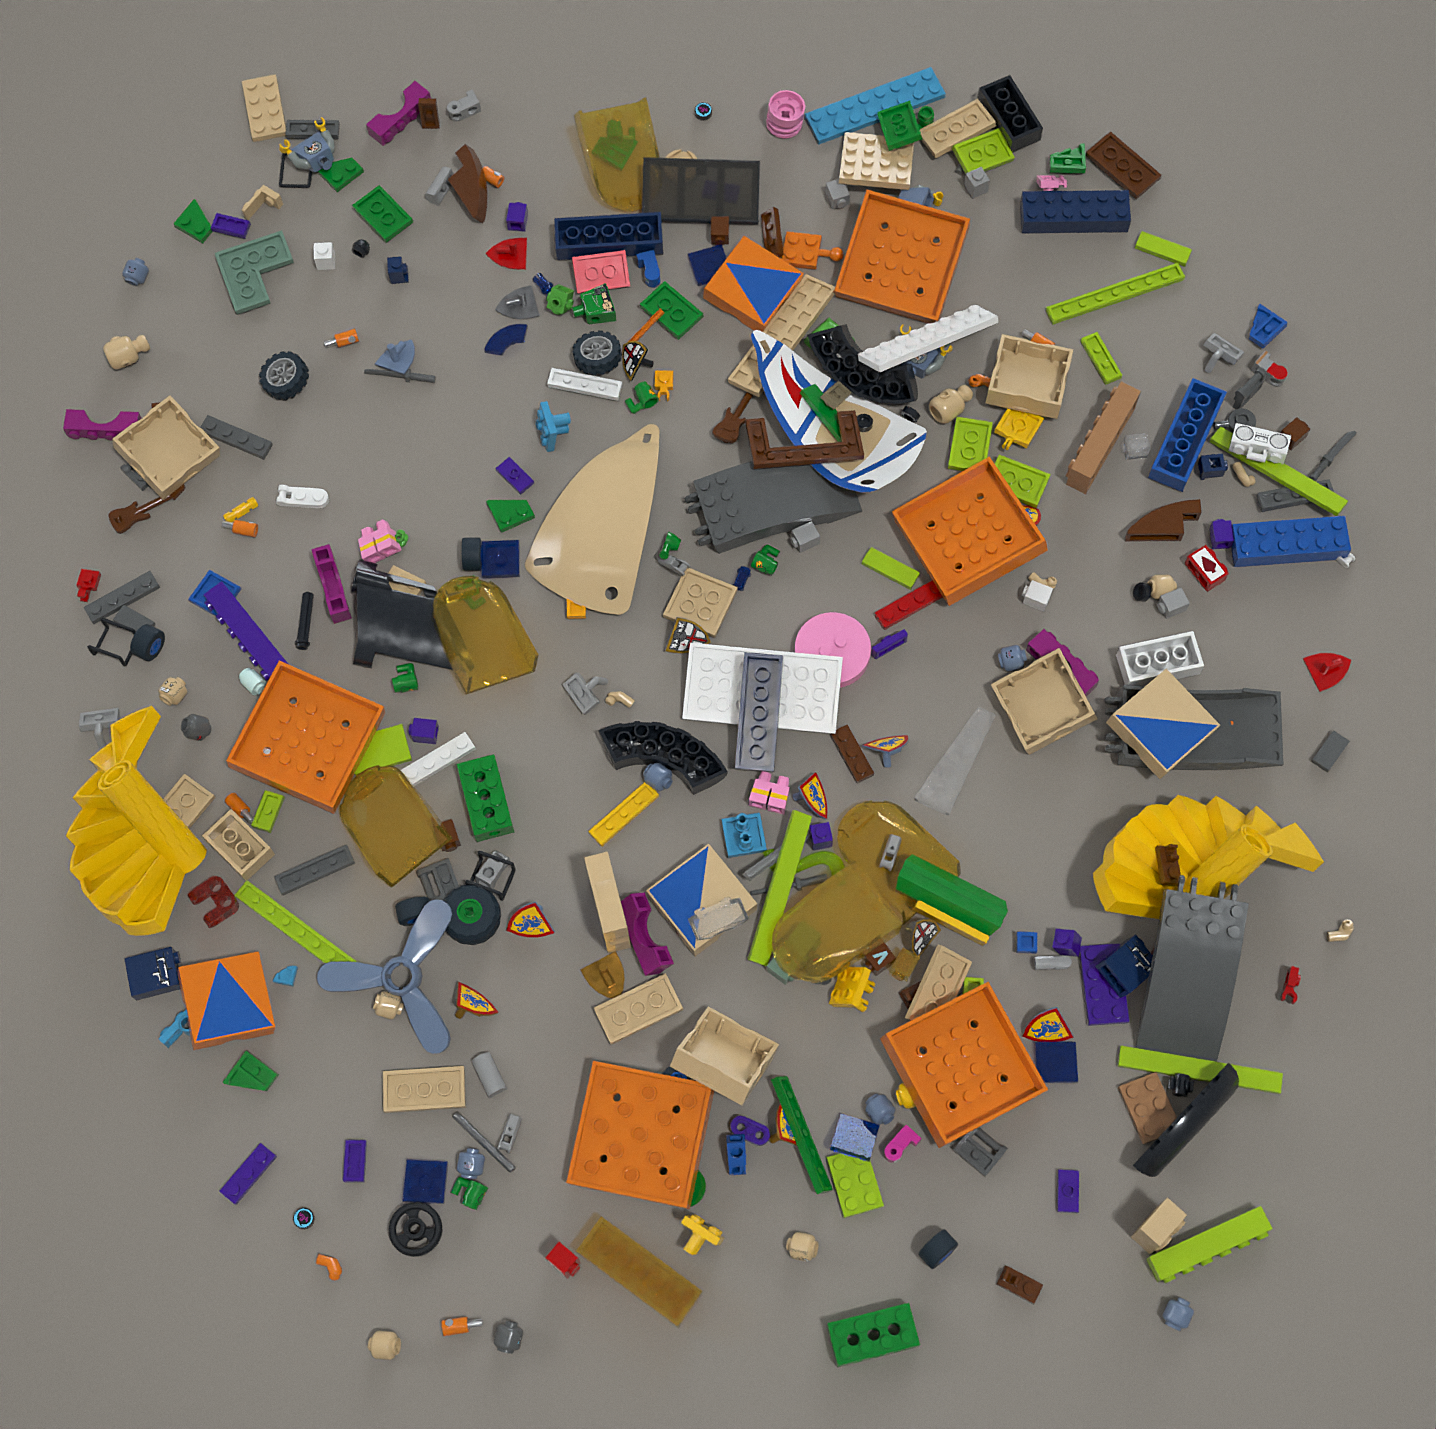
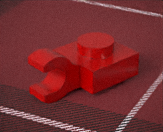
M81 569L76 585L79 589L77 596L80 597V601L88 602L91 590L97 591L101 577L99 571Z
M1291 966L1287 970L1283 987L1284 991L1280 997L1281 1001L1285 1000L1286 995L1292 997L1291 1004L1297 1001L1298 997L1294 988L1295 986L1298 987L1301 975L1298 974V967Z

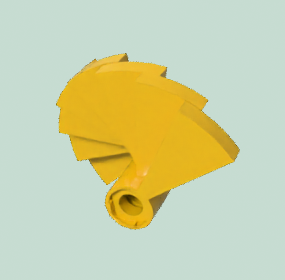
M153 706L131 713L110 725L112 742L89 759L98 771L73 796V799L82 809L66 834V837L75 845L70 861V872L80 881L83 893L107 920L120 925L128 935L134 936L150 935L165 931L185 874L200 865L207 852L206 847L137 770V761L161 718Z
M1177 795L1168 805L1153 804L1146 806L1137 816L1133 817L1106 845L1103 863L1093 872V879L1105 911L1159 919L1164 889L1177 891V886L1160 885L1156 846L1178 845L1177 855H1179L1180 873L1185 876L1183 892L1189 893L1190 881L1195 877L1197 878L1196 894L1217 898L1220 882H1224L1226 884L1224 899L1231 894L1233 884L1239 886L1268 858L1314 872L1324 861L1312 842L1296 823L1281 829L1257 805L1247 815H1244L1218 796H1215L1207 805H1204L1191 798Z

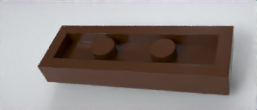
M772 207L761 214L764 246L766 250L780 258L784 255L779 210Z
M848 724L837 729L835 734H830L857 784L874 776V772Z

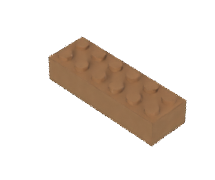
M1122 381L1118 387L1115 386L1113 388L1109 401L1105 402L1101 415H1098L1093 423V429L1088 431L1084 444L1080 445L1076 458L1072 459L1068 466L1069 470L1065 476L1068 478L1066 485L1084 494L1088 492L1134 412L1141 393L1140 390Z

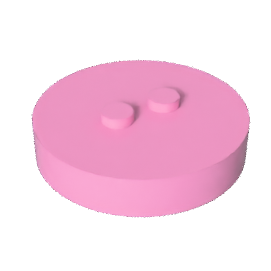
M829 612L811 618L801 627L795 641V653L843 657L840 688L857 681L866 671L870 661L871 643L867 631L857 620L846 614Z

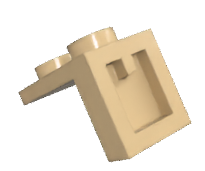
M263 185L254 193L250 201L244 204L242 209L244 218L249 220L264 202L271 207L274 206L280 209L283 205L280 194Z

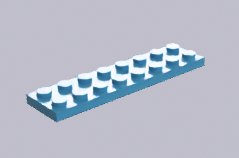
M932 67L805 113V119L818 145L844 136L845 132L852 133L879 123L877 112L907 101H911L914 110L945 98L946 93Z

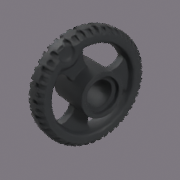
M421 1202L405 1204L393 1214L390 1220V1241L400 1253L406 1256L419 1257L426 1255L438 1245L441 1239L442 1221L437 1211L428 1204ZM421 1210L427 1212L432 1217L435 1224L434 1228L428 1229L425 1223L418 1218ZM404 1214H407L409 1219L404 1225L405 1233L396 1235L399 1219ZM419 1224L421 1227L420 1232L415 1235L411 1234V1227ZM424 1238L429 1240V1243L422 1248H407L410 1240L420 1241Z

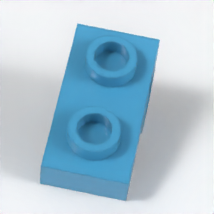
M187 1009L184 1012H180L175 1017V1022L161 1032L159 1040L167 1048L182 1033L190 1036L189 1029H185V1024L188 1022Z

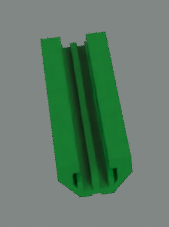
M913 854L905 860L898 875L897 892L915 901L920 900L988 936H991L1001 927L1004 917H1006L1008 912L1005 900Z

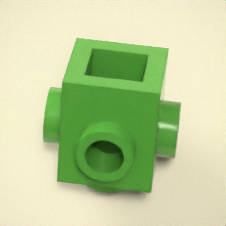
M560 284L552 287L546 299L548 302L547 308L559 315L571 310L574 303L572 298L575 290Z

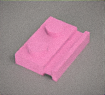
M1037 175L1036 183L1044 191H1053L1054 188H1059V185L1067 188V180L1063 175H1059V178H1056L1055 175Z

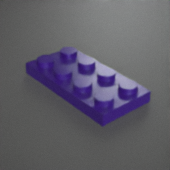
M1120 943L1080 947L1079 954L1088 1026L1129 1023L1126 996L1120 998L1096 967Z

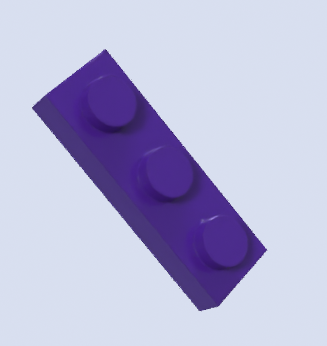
M260 1143L219 1192L233 1204L237 1205L277 1156Z

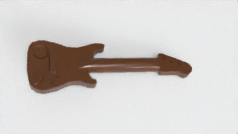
M746 392L734 414L731 413V407L727 408L723 421L713 428V436L722 440L724 443H734L738 440L739 429L746 423V418H739L753 394Z
M185 485L180 486L164 500L158 497L138 508L137 501H134L126 508L112 510L109 513V520L113 528L120 534L127 531L134 523L149 519L151 517L150 514H143L144 512L171 499L175 500L185 490Z

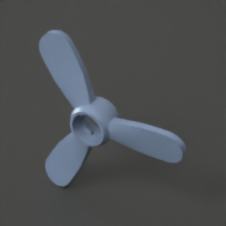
M443 900L429 901L422 909L411 929L402 956L392 958L386 962L384 967L359 962L325 963L317 973L318 984L329 992L361 991L384 986L386 991L392 995L402 997L410 1023L423 1048L433 1054L445 1051L450 1044V1033L436 1008L419 988L423 977L419 965L435 948L446 931L452 918L451 907ZM400 963L408 967L412 974L410 983L403 987L402 990L391 979L393 970L400 966Z

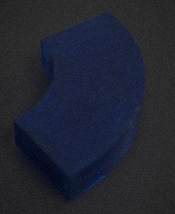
M513 324L500 329L487 342L484 349L485 353L503 356L509 346L516 343H524L528 325Z

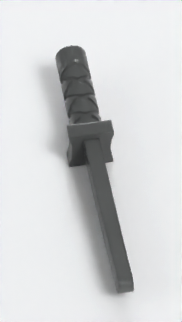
M376 369L364 370L365 374L405 378L406 382L409 383L410 379L435 383L436 376L412 373L411 369H408L405 374Z
M1351 431L1346 433L1330 452L1323 456L1320 461L1321 463L1309 478L1316 481L1357 432Z
M827 874L802 880L799 877L795 878L796 882L792 883L791 888L797 887L798 891H801L802 887L828 882ZM769 888L750 891V895L768 893Z

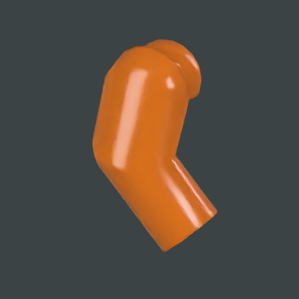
M976 374L972 375L968 382L972 387L983 385L989 387L991 378Z
M322 1254L318 1255L316 1264L327 1267L331 1280H338L342 1274L339 1261L333 1257Z

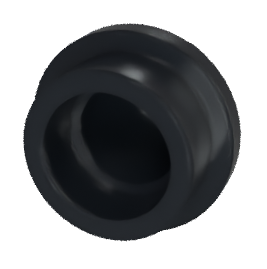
M359 239L353 243L352 252L356 256L364 258L365 255L369 254L370 247L366 240Z

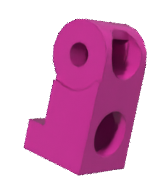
M905 1125L886 1146L884 1151L885 1159L890 1163L898 1162L902 1157L903 1151L910 1144L916 1147L921 1141V1137L909 1126Z

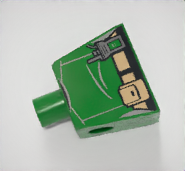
M606 283L580 295L581 305L572 307L574 317L585 315L587 324L616 321V312Z

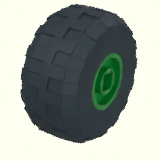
M463 885L451 891L444 901L452 909V918L446 932L459 943L464 945L484 943L499 928L501 910L496 897L491 892L474 885Z

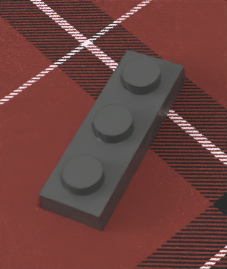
M287 120L285 134L287 139H308L317 132L322 133L321 130L316 129L315 120ZM316 120L318 125L323 124L321 120ZM325 120V129L329 131L333 139H339V120Z

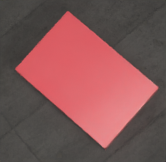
M625 250L572 257L577 294L584 293L605 283L608 289L630 287Z

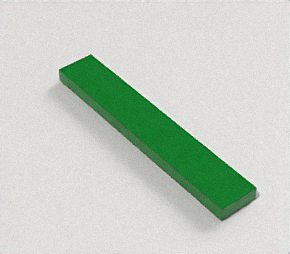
M781 1076L771 1079L816 1194L832 1191L833 1188L788 1077Z

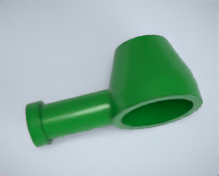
M668 531L662 551L659 554L661 559H667L669 551H677L681 539L672 532Z

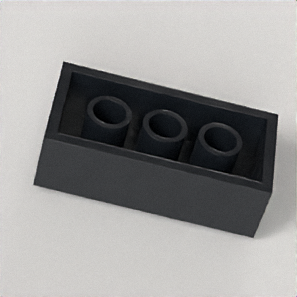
M1011 75L979 88L977 99L996 121L995 130L1000 129L1012 152L1041 140L1043 127Z

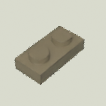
M838 381L824 392L820 398L824 400L827 406L834 410L852 392Z

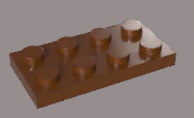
M1111 131L1091 147L1085 155L1124 190H1129V194L1136 200L1159 181L1162 176Z

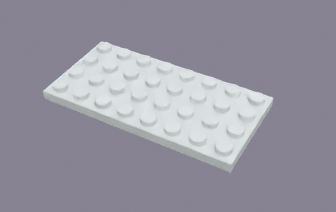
M690 643L682 719L738 725L744 652L783 655L784 657L778 729L836 733L843 657Z

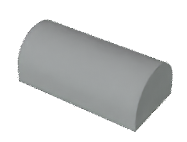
M442 167L424 195L430 203L436 206L441 203L452 186L448 180L453 175L451 168Z
M490 1052L483 1053L472 1060L473 1066L489 1098L507 1090Z

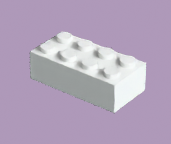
M1193 631L1121 646L1116 654L1125 685L1146 686L1165 669L1176 679L1199 675L1204 667Z

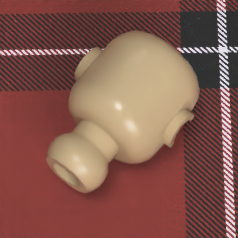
M140 335L133 341L128 336L113 337L103 347L109 364L116 370L137 362L139 359L138 353L141 351L146 352L150 349L145 335Z
M961 385L957 391L951 388L945 389L930 401L929 410L931 415L937 422L942 424L953 421L964 411V402L972 399V390L967 385Z

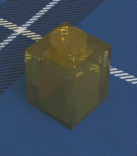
M902 948L891 967L890 972L892 976L899 981L905 980L908 982L919 963L920 957Z

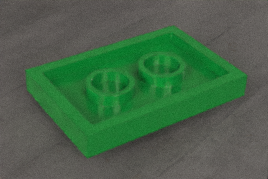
M911 101L877 112L889 151L922 140Z
M380 185L352 205L353 210L386 243L413 223L410 215Z
M665 281L640 303V308L651 317L661 309L664 314L657 322L678 340L704 317L698 308Z

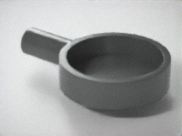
M1236 409L1230 414L1228 420L1214 422V429H1219L1221 426L1229 428L1233 433L1236 423L1255 427L1256 417L1247 409Z

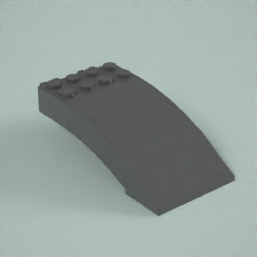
M752 461L695 480L694 484L697 492L685 497L686 503L700 500V502L689 506L688 512L695 513L703 510L707 522L706 525L695 529V534L699 536L710 532V535L698 540L699 545L704 546L713 543L719 554L759 539L791 531L811 521L814 525L829 524L863 512L856 491L830 482L810 464L754 469Z
M1123 685L1117 692V697H1106L1105 704L1117 705V708L1105 709V714L1112 716V714L1142 690L1144 686ZM1250 688L1187 690L1220 726L1196 749L1186 755L1172 770H1238L1284 765L1280 691ZM1117 733L1105 735L1107 741L1118 742V745L1110 744L1105 746L1107 752L1118 753V765L1148 768L1137 752L1125 743Z
M1179 875L1177 891L1164 889L1157 935L1141 1010L1136 1048L1217 1062L1235 988L1249 903L1237 901L1238 885L1233 884L1231 888L1230 900L1224 899L1226 890L1224 882H1220L1217 898L1196 894L1197 878L1195 877L1190 881L1189 893L1183 892L1185 876Z

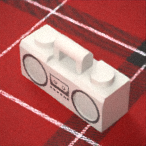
M1236 423L1229 451L1247 455L1246 459L1263 463H1265V460L1273 463L1284 464L1291 436Z

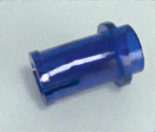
M537 273L536 275L539 279L534 276L533 282L538 285L543 294L548 295L553 287V283L548 282L542 273Z
M745 566L737 569L738 574L733 586L738 587V591L744 590L748 577H751V569Z

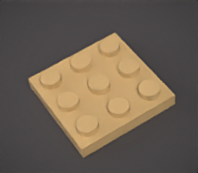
M687 568L684 572L685 575L681 576L663 613V617L674 622L677 617L692 620L699 624L708 636L715 638L738 591V587Z

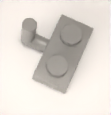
M1213 333L1204 344L1205 347L1214 353L1205 367V371L1211 373L1220 357L1234 365L1243 356L1244 352L1216 333Z
M576 672L563 683V686L581 712L588 714L600 703L592 689L597 684L607 685L608 679L596 676L586 683L581 674Z
M119 708L80 713V731L95 730L94 736L100 750L106 746L102 734L103 728H111V724L120 720Z

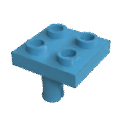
M540 402L539 410H537L538 419L535 420L536 428L541 431L540 439L542 446L546 447L547 452H551L555 449L557 435L569 433L568 424H570L571 418L569 412L557 415L551 414L548 402Z
M740 813L737 817L722 819L728 858L767 852L760 813L748 815Z

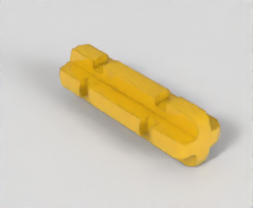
M251 497L246 500V503L243 502L233 508L232 512L225 513L223 515L225 521L234 522L235 518L238 519L250 512L249 509L253 510L258 507L255 498Z

